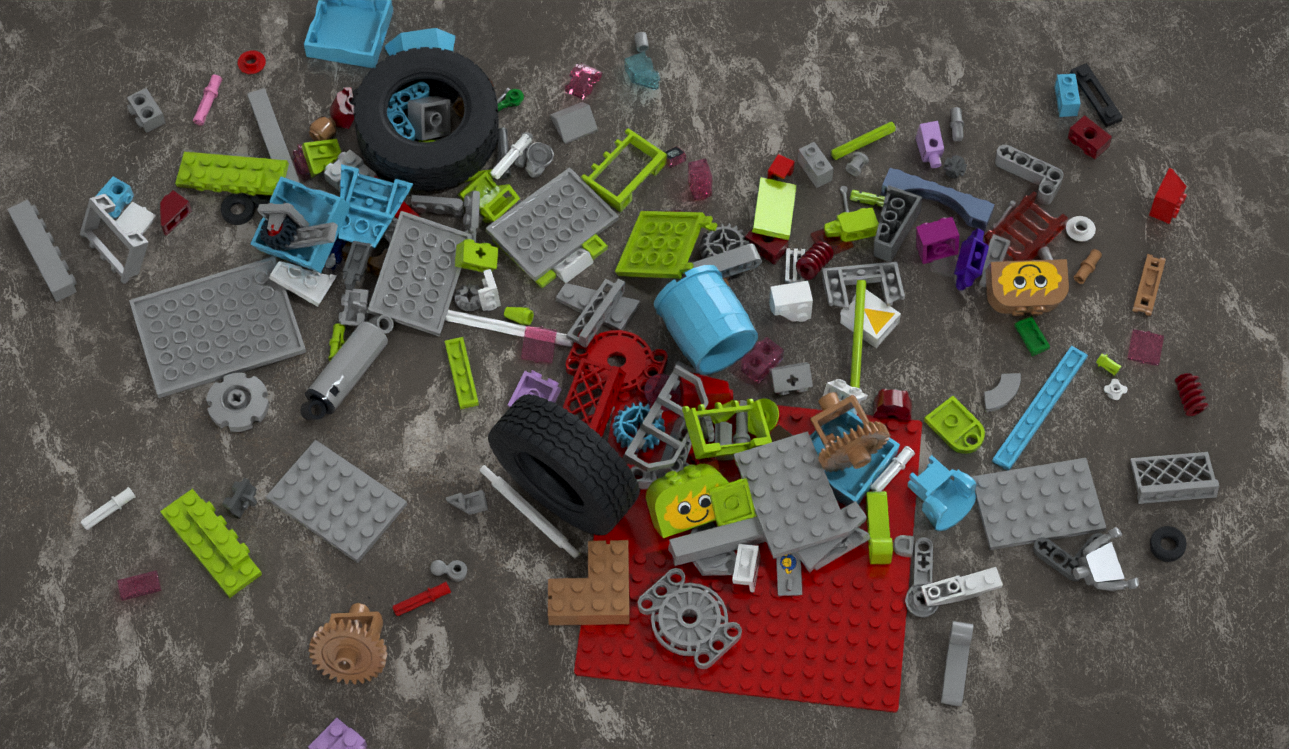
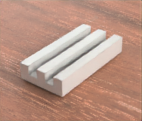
M786 248L785 284L804 281L801 276L800 280H797L796 262L797 256L805 254V249L798 251V249L790 250V248ZM790 255L794 256L793 280L789 279Z

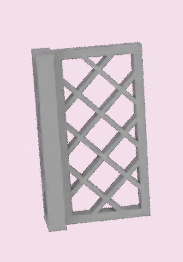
M1208 452L1131 458L1130 460L1139 504L1217 497L1219 482L1215 479ZM1196 459H1204L1205 465L1201 467L1194 463ZM1176 461H1183L1187 465L1182 469L1174 463ZM1162 462L1166 464L1167 467L1163 471L1155 465L1157 463ZM1136 464H1144L1148 468L1143 472L1137 468ZM1190 466L1199 471L1195 476L1186 471ZM1172 468L1179 472V474L1173 477L1167 472ZM1151 469L1160 474L1157 479L1148 475ZM1203 473L1210 480L1202 481L1198 477ZM1184 475L1191 479V481L1183 483L1179 478ZM1164 476L1172 482L1170 484H1163L1159 481ZM1145 478L1152 484L1148 486H1142L1141 481Z

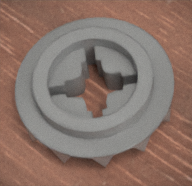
M470 283L466 286L462 285L459 290H456L454 296L456 305L464 311L479 309L481 303L478 290L481 288ZM469 292H471L473 296L470 302L467 298Z
M700 417L703 437L707 442H712L714 440V429L711 417Z

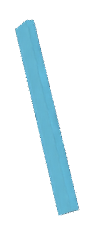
M1073 346L1069 348L994 456L993 463L1007 471L1012 468L1087 359V354Z

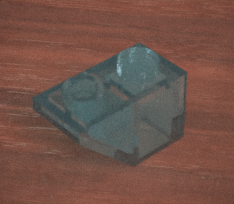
M645 52L624 59L625 71L632 83L653 90L659 89L660 75L658 71H654L652 60L650 57L647 58Z

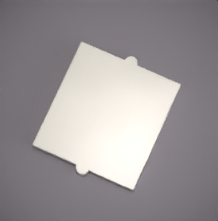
M132 202L116 220V223L125 233L138 230L143 235L157 216L148 211L146 207H141Z

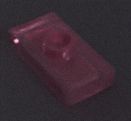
M157 570L117 580L122 601L162 591Z

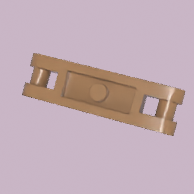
M1147 254L1132 309L1133 312L1138 313L1140 311L1144 312L1145 315L1151 316L1166 261L1165 258L1160 257L1158 259L1154 258L1153 255ZM1141 301L1148 302V306L1140 304Z

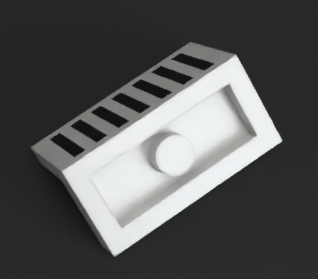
M738 545L732 581L734 584L749 585L750 592H755L760 562L759 546Z

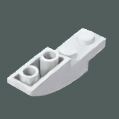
M993 567L960 577L958 575L921 586V590L927 606H934L978 597L985 592L1002 588L1003 584L997 568Z

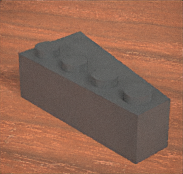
M888 185L874 241V257L888 262L893 260L921 213V196Z

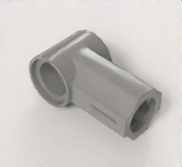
M727 422L715 424V443H720V446L733 444L732 424ZM733 455L715 457L717 461H733Z

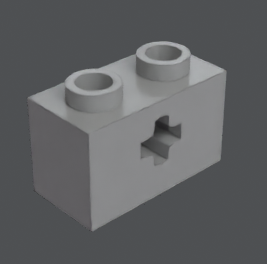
M815 142L798 150V163L816 188L832 181L833 167Z
M807 362L769 368L772 391L778 393V395L789 394L790 390L804 392L808 391V387H813L810 364ZM790 375L795 378V380H792V384L787 381V379H790Z

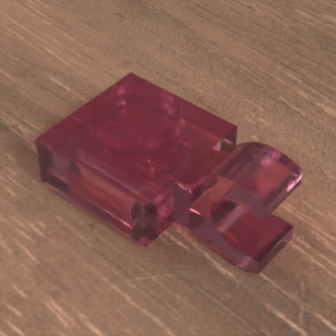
M297 144L298 150H293V160L297 172L300 174H310L301 147L302 144Z

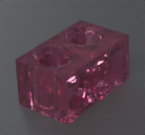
M706 158L688 163V184L694 201L712 196V174Z
M766 337L763 341H758L750 354L744 355L741 360V371L759 384L769 374V368L776 367L783 360L784 350ZM757 364L758 367H752L751 365Z

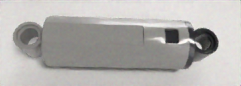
M374 316L369 322L363 321L358 325L305 392L308 401L303 403L300 409L304 419L318 420L323 418L325 414L334 413L388 344L385 334L392 331L394 324L390 316ZM380 321L382 322V329L379 326ZM312 406L315 408L314 415L311 411Z

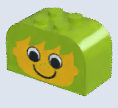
M708 464L688 465L683 468L684 470L678 472L670 471L650 484L646 492V501L653 526L663 538L715 521L708 489L729 483L716 468Z

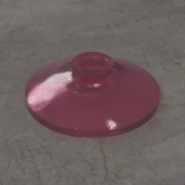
M657 374L646 382L644 394L651 406L655 403L659 396L658 392L662 391L670 376ZM678 385L675 391L671 389L669 393L672 395L670 400L676 404H679L681 399V390ZM663 405L660 408L664 411H670V409Z

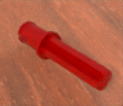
M445 581L431 589L428 587L427 591L402 601L392 608L395 615L400 616L431 601L434 603L435 599L450 594L451 591Z

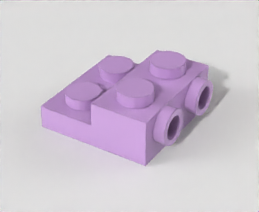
M533 370L531 373L524 371L508 406L511 407L519 397L527 394L536 395L555 403L561 388L557 387L558 382L550 378L545 381L541 379V374Z
M336 718L308 748L366 749L367 744L366 740L352 728H348L342 721Z

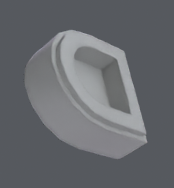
M900 535L896 537L893 543L894 552L900 556L912 557L914 536Z

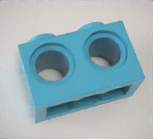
M1057 75L1054 88L1059 117L1078 116L1081 103L1076 75Z
M114 176L96 195L106 194L116 205L115 211L108 213L113 219L120 215L121 210L132 201L134 196L131 186Z

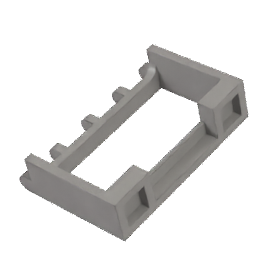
M106 194L92 197L89 199L80 235L82 238L87 237L90 241V247L96 248L101 253L100 258L103 261L107 260L111 264L112 272H118L121 276V282L125 284L129 281L130 277L139 274L149 242L138 230L129 233L124 232L108 214L115 211L116 205ZM101 219L129 249L125 267L92 232V230L98 229Z

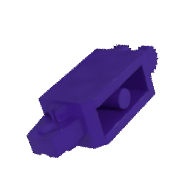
M979 228L972 231L971 235L961 245L954 274L957 275L956 287L960 291L972 286L974 279L981 276L989 246L983 242L984 231Z

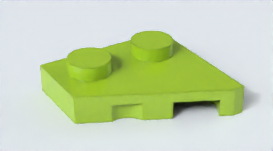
M337 139L306 142L301 146L312 178L325 170L329 163L333 164L336 162L341 153Z

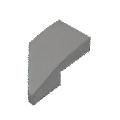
M483 490L467 495L458 493L446 497L448 503L469 515L488 510Z

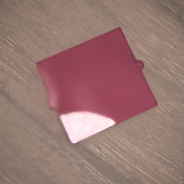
M526 326L521 359L535 361L536 363H552L557 330L546 329L542 326L539 328Z
M1133 329L1127 359L1141 362V364L1147 363L1159 366L1164 336L1151 333L1150 331L1144 332Z

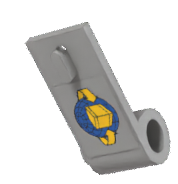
M796 552L777 557L778 596L802 595L800 558Z

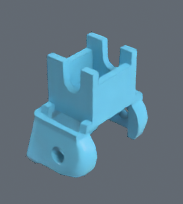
M931 455L928 459L930 463L924 472L918 477L913 472L910 474L909 478L911 480L908 482L907 487L924 501L922 511L934 529L943 531L956 525L970 512L976 499L975 490L977 483L971 476L961 472L959 469L957 471L954 469L949 471Z

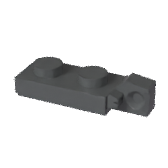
M353 241L343 269V279H346L344 283L346 290L353 291L356 281L360 282L372 250V244Z

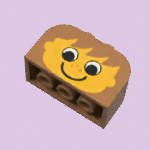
M1067 259L990 262L985 270L988 302L994 310L1003 314H1012V316H1023L1024 313H1031L1032 316L1043 315V312H1050L1058 307L1069 290Z

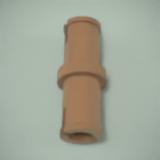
M1092 249L1086 260L1081 262V267L1074 276L1076 282L1083 284L1089 274L1094 272L1095 265L1102 257L1100 251Z

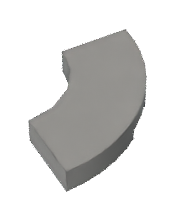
M1021 373L1001 374L998 386L984 392L986 412L998 410L1006 406L1013 399L1019 389Z

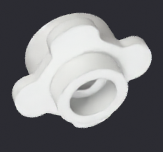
M1112 379L1111 384L1104 387L1105 393L1114 400H1119L1122 394L1127 393L1128 390L1126 386L1119 383L1118 379Z

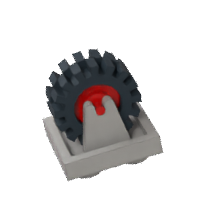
M289 203L259 204L257 211L266 219L264 221L265 226H261L260 237L273 250H280V247L285 249L286 244L288 246L291 244L290 240L294 241L295 238L293 236H296L298 228L309 227V223L304 219L303 215Z

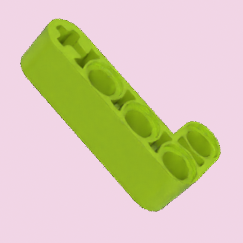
M866 492L867 526L871 538L868 540L870 564H891L893 543L889 531L887 492Z

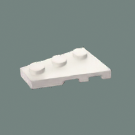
M279 261L270 274L269 279L318 307L337 275H326Z

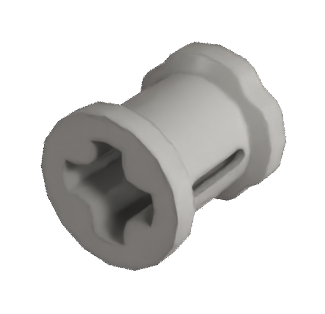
M855 152L854 158L847 164L846 170L853 176H859L861 169L864 165L868 164L869 159L865 154Z

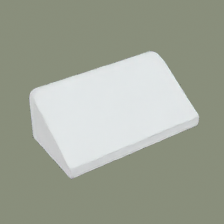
M579 248L551 270L563 282L567 283L593 264V259L588 251Z

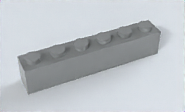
M26 200L8 208V212L55 301L57 302L76 293L74 285L77 282L73 274L68 275L69 267L65 260H60L61 252L57 246L53 247L52 243L54 240L50 232H45L44 229L47 227L43 219H38L37 215L40 214L35 204L31 206L30 202Z

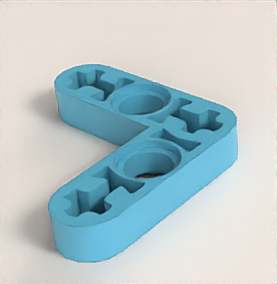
M425 82L415 83L393 94L389 101V106H392V109L387 108L389 122L395 131L412 141L415 140V130L403 110L408 108V102H402L400 98L402 96H409L410 100L429 97V86ZM418 89L424 90V93L418 92ZM396 117H400L403 119V122L396 124L393 120ZM404 127H405L406 133H407V134H410V137H407L406 135H404V130H403Z

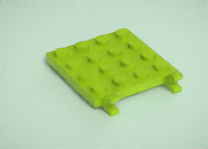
M640 211L615 273L618 276L681 279L682 274H685L694 266L693 263L687 262L701 228L716 231L718 225L717 223H711L713 220L712 216H705L703 212Z

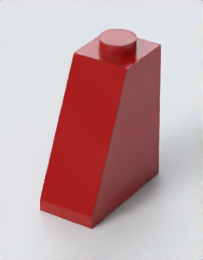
M692 373L701 379L709 402L705 409L715 408V403L717 402L723 405L733 400V389H729L728 381ZM680 376L679 387L682 407L688 406L689 409H698V405L701 402L695 385Z

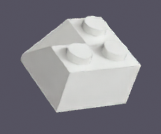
M808 281L772 286L770 288L769 306L774 316L781 315L792 322H804L811 319L813 299Z

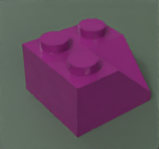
M953 217L941 218L938 221L923 223L916 227V248L923 264L959 254V233Z

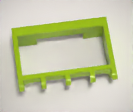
M629 128L625 130V134L628 136L623 142L619 139L614 142L617 148L611 154L607 151L603 153L606 159L600 166L594 163L591 166L594 172L589 177L585 174L581 176V179L604 202L620 213L631 203L632 192L649 174L652 173L656 176L667 164V154ZM631 142L632 145L653 159L618 196H615L594 180Z
M747 399L746 406H739V402L734 400L732 401V407L723 408L722 404L717 402L715 403V409L706 410L704 404L698 405V411L695 408L689 409L688 406H683L682 408L696 459L733 455L772 443L760 400L754 402L753 399ZM749 411L757 438L752 439L750 442L721 446L720 443L705 444L698 417Z

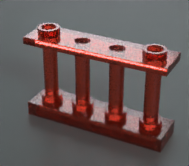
M1034 191L1029 196L1026 195L1020 205L995 229H990L985 234L984 243L989 246L993 234L1000 236L1006 231L1025 246L1023 252H1016L1009 246L1006 253L1013 258V261H1031L1038 254L1039 249L1046 247L1066 228L1068 217L1062 213L1058 218H1053L1035 204L1037 193ZM1030 208L1048 222L1049 227L1046 230L1041 229L1023 214ZM1018 220L1034 232L1037 238L1034 241H1029L1011 225Z

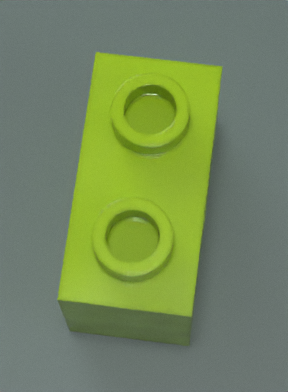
M465 239L456 245L455 267L478 272L489 269L492 272L497 269V247H493L489 243H475L472 239Z

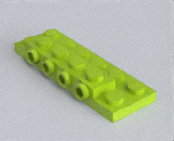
M184 152L175 184L177 187L192 188L199 191L212 190L218 193L226 191L233 194L247 193L252 196L256 194L272 196L280 177L286 178L289 163L287 160Z
M192 488L160 512L223 591L231 598L260 577L262 573L248 555L250 550L245 543L239 544L237 541L239 537L233 529L228 530L225 527L227 525L225 519L221 515L217 517L214 513L216 509L210 501L206 503Z

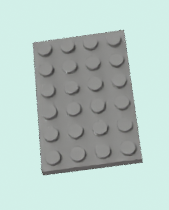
M569 167L486 227V232L536 281L581 248L582 244L593 235L600 234L615 223L619 216Z
M401 211L367 313L376 316L388 315L394 322L440 336L461 271L460 267H455L456 245L465 239H471L472 235Z
M808 431L733 454L741 478L748 480L755 513L773 559L849 535V529L824 469L819 462Z
M317 440L310 445L266 496L267 501L357 563H359L407 506V501Z
M1086 458L972 476L977 483L975 495L990 550L1035 543L1041 537L1055 540L1106 530V524Z

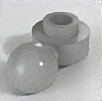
M435 560L430 566V570L434 575L440 576L447 573L448 578L455 582L462 581L467 574V566L459 560L452 561L449 565H446L441 560ZM458 567L461 571L456 572L454 568Z

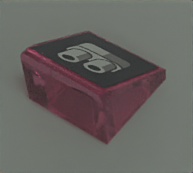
M678 146L665 151L667 154V164L670 168L686 161L685 152Z

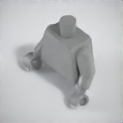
M1118 528L1109 530L1108 534H1103L1091 542L1083 550V557L1078 559L1080 566L1073 569L1075 579L1084 578L1088 586L1094 585L1096 589L1115 591L1123 590L1126 587L1135 589L1139 585L1137 577L1129 581L1122 580L1124 575L1113 544L1110 542L1112 538L1122 536Z

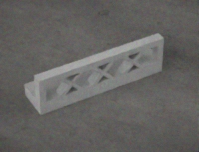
M619 278L616 283L605 279L567 333L566 338L586 348L624 294L625 282ZM608 286L611 290L605 296L603 291ZM602 301L598 309L595 310V302ZM593 315L589 322L585 324L584 318ZM583 329L579 337L573 335L575 331Z

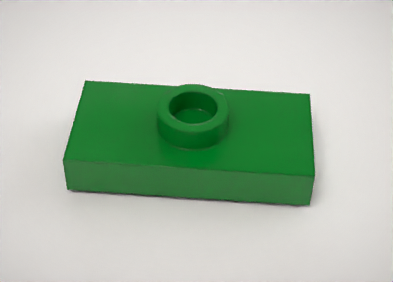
M1032 316L1015 323L1014 327L1032 356L1050 349L1049 343Z

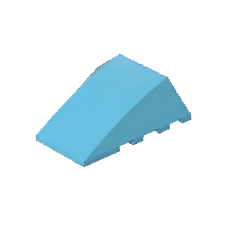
M438 28L404 32L386 44L385 49L389 56L396 55L397 52L403 50L420 49V47H429L431 49L436 47L441 48V50L447 49L454 52L455 35Z
M341 164L340 197L351 204L339 231V239L349 242L370 243L372 248H376L412 188L413 183L395 179L394 183L359 174L358 168Z

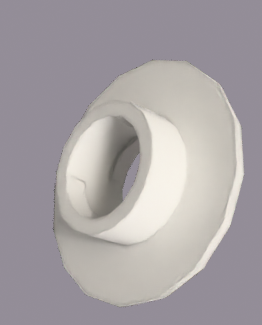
M1076 216L1071 218L1066 224L1067 234L1075 241H1088L1095 234V225L1087 217ZM1076 226H1084L1086 230L1080 231Z

